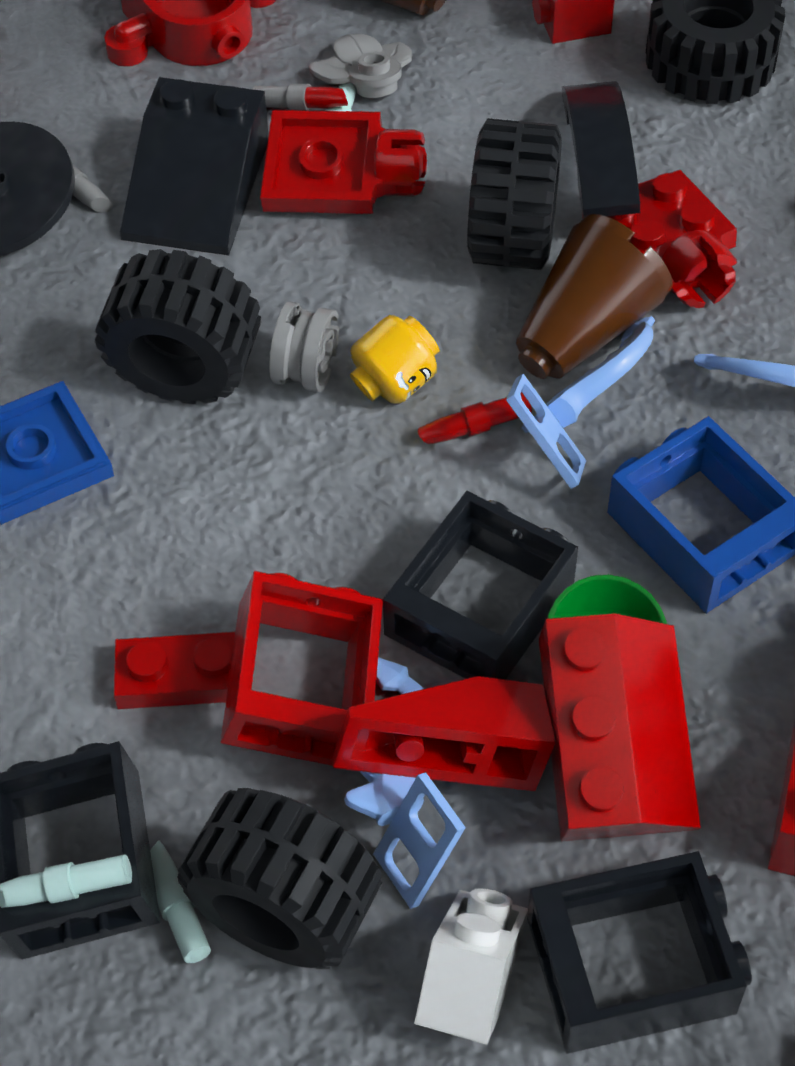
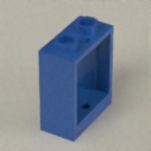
M709 416L688 429L683 427L675 430L664 440L661 446L641 458L632 457L628 459L612 475L607 513L706 614L795 555V497ZM699 471L753 522L752 525L706 555H703L651 503V501Z

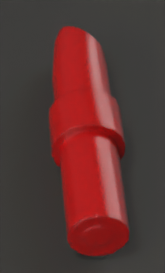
M521 392V399L532 414L531 404ZM507 397L486 404L479 402L460 409V412L438 418L418 428L417 431L419 437L425 443L434 444L467 434L469 437L490 431V427L519 419V417L506 401Z

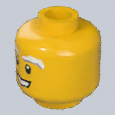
M389 315L352 345L350 353L356 369L350 373V377L369 400L374 401L377 397L382 396L390 403L400 404L406 401L437 373L435 355L440 350L430 333L414 317L408 316L403 320L395 315Z

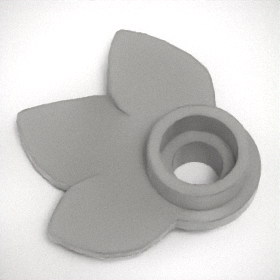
M347 34L335 40V56L312 62L309 65V71L314 77L329 84L352 83L355 85L356 92L360 96L367 98L384 97L397 90V81L402 75L401 68L412 61V50L401 42L381 46L374 37L366 34Z

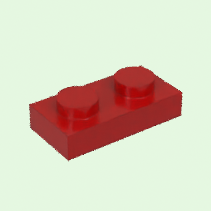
M235 632L115 639L114 698L117 709L226 703Z

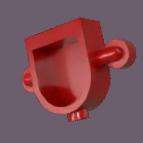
M121 0L122 11L128 19L112 26L105 33L104 39L108 59L118 66L137 65L147 57L148 47L153 46L165 58L183 65L208 66L227 61L239 54L250 42L253 33L251 7H267L276 2V0Z

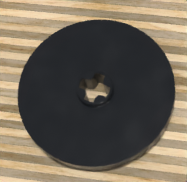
M0 122V256L15 252L32 244L52 229L65 213L74 192L75 172L63 144L45 129L23 122Z

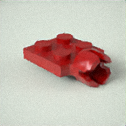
M272 110L260 195L263 212L373 214L374 204L379 197L384 195L407 197L420 195L423 192L426 181L416 180L424 178L427 172L426 150L420 146L425 143L424 134L414 129L383 128L381 112Z
M681 170L661 174L654 179L639 183L640 213L606 217L622 223L635 232L629 242L644 254L651 246L661 257L672 277L673 286L671 290L683 304L695 308H704L706 302L694 290L696 288H700L713 304L719 302L730 292L736 282V271L732 266L737 263V259L729 249L736 247L737 228Z

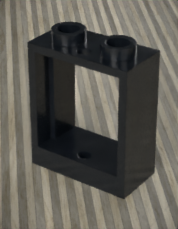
M466 491L383 598L384 635L465 679L481 676L506 680L543 628L545 619L548 618L555 600L567 587L574 583L578 546L568 542L562 534L553 529L540 528L513 514L509 508L494 500L487 501ZM470 545L542 581L503 636L431 599Z
M119 741L110 744H87L78 748L73 754L43 762H20L12 765L7 771L0 773V883L31 874L25 824L26 817L115 794L123 855L126 854L128 856L132 869V882L130 884L79 894V898L52 904L49 901L25 906L0 907V937L22 960L160 923L139 771Z
M699 851L530 888L527 920L566 1054L737 1014L746 987L752 981L750 963L740 941L731 942L723 920V918L727 917L728 912L723 886L716 874L707 875ZM680 902L707 984L597 1009L572 926Z

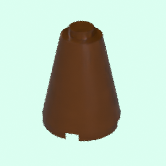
M589 214L584 216L571 229L516 339V345L520 351L518 359L522 366L532 375L540 379H546L547 376L556 379L562 378L662 304L665 297L671 291L673 286L672 277L664 261L651 246L643 254L631 244L629 240L635 232L622 223L603 215Z

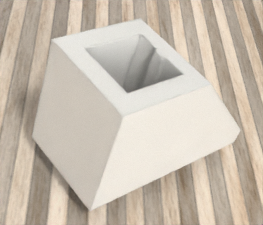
M474 889L471 892L463 890L458 892L432 939L414 1024L488 1044L501 1012L526 923L528 908L512 904L513 901L510 897L495 890Z

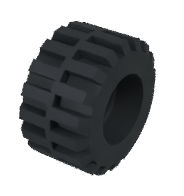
M653 0L651 3L645 52L647 69L652 70V77L657 83H666L665 90L672 94L681 93L684 95V99L693 102L696 99L706 100V104H718V101L721 100L733 103L740 101L742 95L751 97L759 93V87H766L771 81L772 73L775 72L785 20V8L781 7L782 0Z
M487 118L480 129L473 162L467 227V247L473 264L542 270L548 261L555 220L562 137L556 124Z
M162 249L149 250L148 255L138 253L130 258L129 263H124L119 269L95 329V333H97L95 338L96 347L103 352L101 358L104 362L116 369L115 374L124 381L136 385L135 388L145 393L149 392L159 396L161 399L169 401L178 400L188 404H196L197 401L204 403L216 402L218 397L226 398L231 395L234 388L238 387L241 382L261 323V316L258 315L260 306L257 299L250 296L251 289L244 282L233 278V272L225 267H218L212 264V260L203 256L193 257L188 255L186 251L180 250L166 253Z
M238 788L237 791L229 790L224 793L181 864L177 876L179 884L184 889L183 892L204 917L228 936L274 960L299 967L330 969L331 966L336 967L341 963L382 884L380 880L382 874L380 868L373 861L374 858L338 823L297 800L280 794L251 788Z

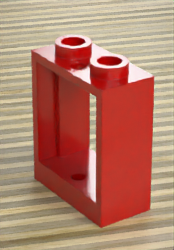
M254 571L238 608L220 743L333 766L332 757L348 707L375 701L383 599L362 595L358 591L347 587L330 588L299 581L293 576L284 573L267 574ZM260 623L348 642L342 709L251 690Z

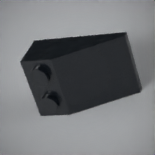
M158 78L143 116L120 229L121 240L222 255L230 254L268 144L269 133L265 91L181 79Z

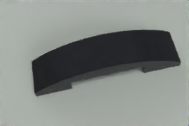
M618 82L562 86L567 125L570 124L577 163L578 190L583 218L589 214L615 216L640 213V196L632 137L624 98Z

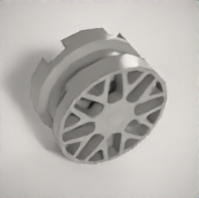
M286 302L277 319L270 350L269 371L273 383L283 385L290 378L291 381L301 382L305 390L315 392L324 390L332 372L328 368L331 357H336L339 326L331 325V320H338L337 310L318 308L316 312L302 309L299 303Z

